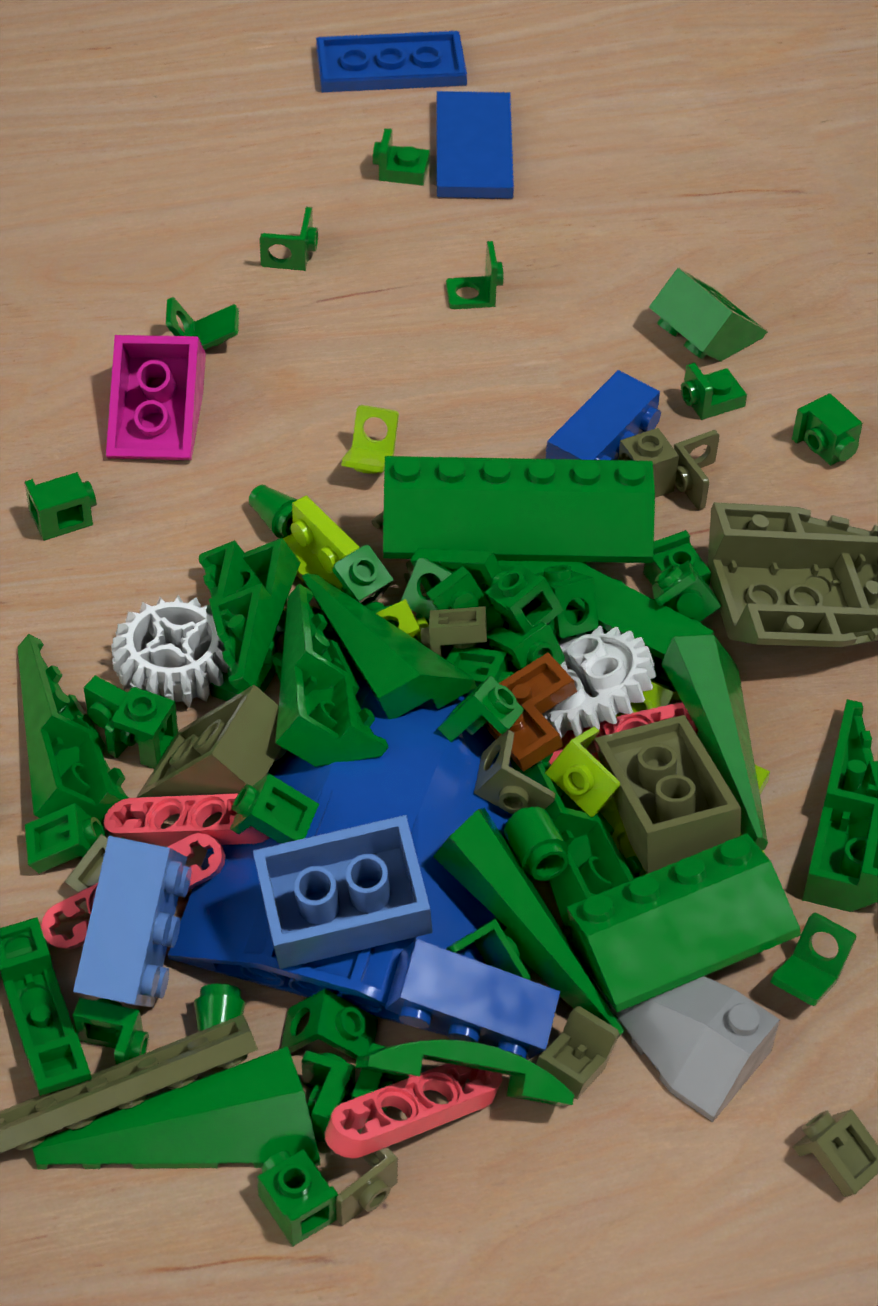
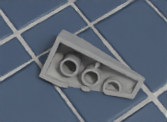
M705 976L620 1012H616L593 979L617 1019L631 1035V1043L641 1055L646 1054L660 1072L659 1079L669 1092L712 1122H714L772 1051L780 1019L737 990Z

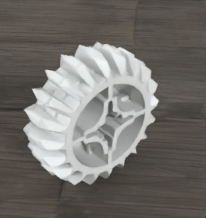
M179 595L174 602L166 603L159 597L155 606L142 602L140 613L128 612L125 619L126 623L118 624L116 637L113 638L111 649L113 669L117 676H119L123 689L137 687L169 698L175 702L183 701L189 708L193 698L198 697L207 702L210 695L211 682L217 686H221L224 683L222 672L227 673V668H229L222 655V652L225 651L224 645L217 635L210 605L201 607L197 597L189 603H183Z

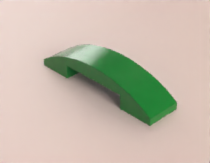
M38 917L0 928V976L39 1095L42 1096L91 1080V1073L59 987Z
M441 1039L408 1042L373 1050L357 1057L355 1068L401 1077L420 1076L422 1060H432L510 1075L507 1097L554 1106L573 1105L574 1094L561 1081L533 1062L500 1048L475 1042Z

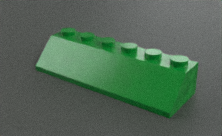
M385 456L383 558L411 559L418 548L493 551L496 559L501 561L653 563L655 518L653 461Z

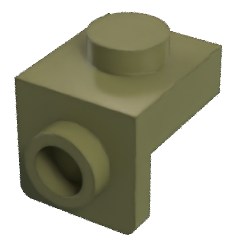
M577 1006L571 1011L563 1032L538 1057L536 1065L561 1081L574 1094V1098L578 1099L605 1070L620 1033L615 1027L582 1007Z

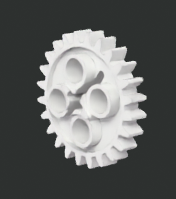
M598 626L592 634L584 632L577 634L576 637L560 638L558 643L565 656V660L560 666L574 680L577 692L542 715L562 738L568 730H573L575 737L582 734L583 728L589 726L590 728L595 726L599 730L600 722L607 721L611 724H616L617 719L615 715L619 712L624 714L633 713L630 703L644 702L643 691L652 690L653 685L650 679L656 677L653 668L655 665L648 646L645 647L643 638L635 639L632 631H627L621 635L618 627H614L604 634L602 626Z

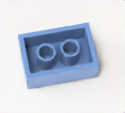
M406 815L253 850L273 945L280 969L433 933L430 906Z
M108 836L73 992L146 1007H154L156 998L162 999L164 997L169 979V968L163 967L167 947L174 948L180 930V917L174 916L179 896H186L191 881L192 869L186 866V856L168 847Z

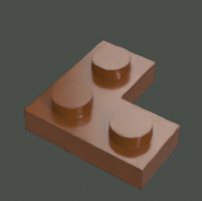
M549 653L544 654L499 683L507 687L514 694L517 702L523 707L522 714L509 729L514 732L510 757L523 772L563 747L560 734L542 714L577 692L574 680ZM488 721L483 725L495 740L501 735Z

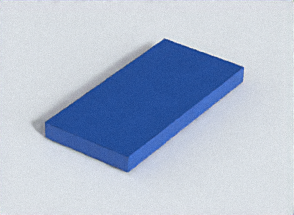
M459 31L316 37L321 93L467 86V71Z
M437 91V197L513 198L511 93Z

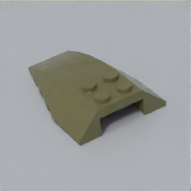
M713 503L710 517L708 568L711 571L710 582L714 594L722 606L719 610L728 639L755 645L845 647L878 640V526L874 525L872 530L869 531L849 526V519L831 515L829 521L811 517V510L794 506Z

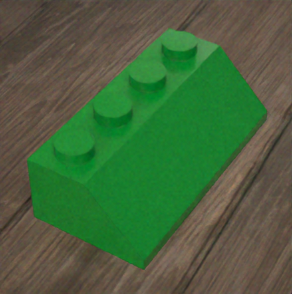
M748 833L566 907L574 950L616 1012H620L801 936L799 924L771 860Z

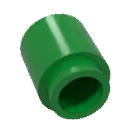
M541 807L522 808L516 811L507 821L504 827V836L525 873L532 875L536 880L546 881L557 877L566 869L569 861L567 856L568 846L545 809Z

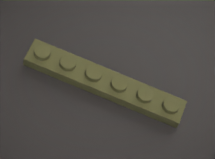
M244 1015L237 1016L92 1074L91 1080L42 1096L39 1095L0 1111V1153L15 1147L17 1150L32 1148L44 1141L47 1134L65 1127L68 1129L84 1127L97 1118V1114L114 1107L119 1109L134 1107L142 1103L149 1093L167 1086L171 1089L186 1086L192 1083L199 1073L216 1066L224 1069L240 1064L248 1057L249 1053L258 1050Z

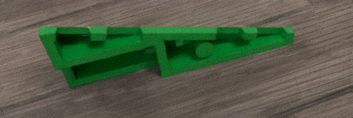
M309 573L302 575L307 588L312 591L313 598L388 719L398 718L430 699L439 709L477 688L474 679L470 675L321 576Z

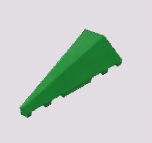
M283 538L244 552L234 540L199 554V562L206 574L203 576L204 583L211 594L209 603L217 635L225 649L222 652L223 659L231 672V676L228 677L229 682L235 689L244 691L254 684L256 685L301 563Z
M298 584L288 596L275 743L315 767L329 765L333 762L381 757L388 749V743L386 739L373 734L370 726L374 722L375 717L371 710L365 707L361 710L355 698L360 687L338 643L326 639L323 633L328 624L325 617L319 613L314 615L309 605L314 596L312 591Z
M28 634L17 648L33 815L41 818L76 803L88 815L96 817L104 826V818L108 810L115 803L129 798L121 787L126 778L119 768H113L112 770L109 768L102 755L106 745L76 696L71 694L67 696L62 691L58 682L63 675L58 667L51 665L48 668L40 653L44 646L42 641Z
M715 635L673 637L661 664L698 729L696 735L741 807V835L748 833L760 849L765 850L768 840L737 664Z
M849 699L846 700L802 901L852 912L878 902V761H874L871 751L872 737L870 731H866L863 721L862 702Z
M553 753L524 772L510 757L513 769L555 793L554 802L545 810L550 815L568 846L567 856L569 861L566 869L549 881L563 925L570 927L566 910L567 906L639 877L643 867L635 856L626 859L620 852L612 838L615 830L600 812L593 817L589 816L545 774L551 766L549 761Z
M485 808L476 810L449 836L433 857L507 927L504 931L505 935L515 942L520 958L551 988L560 991L559 996L573 1009L577 1006L582 1007L618 1029L620 1037L624 1032L623 1027L531 880L522 869Z
M288 1046L202 1078L186 1086L147 1099L134 1107L121 1109L105 1115L84 1127L69 1129L45 1138L40 1144L32 1147L38 1170L47 1169L48 1164H82L84 1169H100L101 1164H132L134 1169L218 1168L219 1163H253L255 1168H262L263 1164L278 1152L288 1151L292 1156L303 1149L314 1165L320 1166V1156L304 1090Z

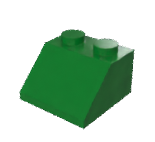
M680 268L676 269L649 306L651 310L660 316L657 324L675 337L679 333L687 339L684 347L702 360L706 355H709L719 361H723L761 340L768 332L714 287Z

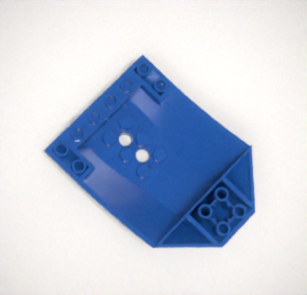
M362 677L356 680L360 689L355 698L361 710L365 707L372 711L375 720L370 728L374 735L386 739L388 749L381 757L333 762L329 765L315 767L287 750L279 761L271 765L267 774L273 775L319 804L305 838L406 815L430 906L433 933L280 969L253 850L280 844L269 838L264 842L256 844L222 845L226 856L225 864L221 872L214 878L192 889L180 921L177 942L174 948L170 947L168 958L307 998L323 989H327L373 1016L405 1024L399 1020V1014L385 1010L401 951L416 939L445 949L475 929L494 919L497 920L433 856L449 836L476 810L481 808L486 809L507 842L504 836V827L512 815L474 794L481 755L495 741L488 730L482 726L473 735L464 730L457 738L450 742L437 729L451 711L469 694H464L439 709L430 699L398 718L388 719ZM500 751L497 753V755H496L495 758L493 759L492 764H491V767L493 766V764H494L495 761L497 760ZM509 761V767L513 768L511 761ZM213 848L208 849L201 865L203 870L210 866L208 858L214 854ZM474 942L456 952L473 960L484 962ZM432 1026L419 1028L444 1036L448 1034V1032Z

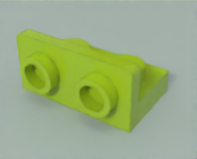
M306 495L292 503V534L283 538L301 562L296 576L305 584L302 575L306 573L317 574L343 591V585L333 573L332 567L336 562L360 547Z

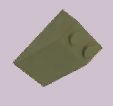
M254 684L180 729L137 798L236 794L246 784L253 786L265 777L271 765L279 761L287 752L286 749L275 743L279 705Z
M685 715L594 738L595 748L601 764L620 782V787L613 794V798L630 845L646 874L740 836L741 807Z

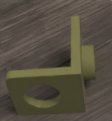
M716 430L674 444V450L679 455L675 485L679 491L685 492L698 510L706 507L709 479L701 468L711 465L716 461L720 437ZM701 445H707L706 451L697 459L691 457L690 454L694 449Z
M508 730L506 733L501 734L482 753L474 794L511 815L527 807L546 809L554 802L555 793L509 767L514 732ZM500 751L497 760L495 761V763H494L493 766L491 767V764H492L493 759L495 758V756L497 755V753Z
M362 1129L357 1130L359 1134H361ZM388 1147L376 1151V1155L371 1153L363 1156L372 1169L337 1196L336 1218L342 1226L364 1209L366 1212H370L380 1206L388 1197L390 1189L397 1184L398 1158Z

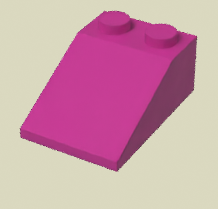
M115 335L106 457L108 459L192 460L204 391L206 353L198 336Z

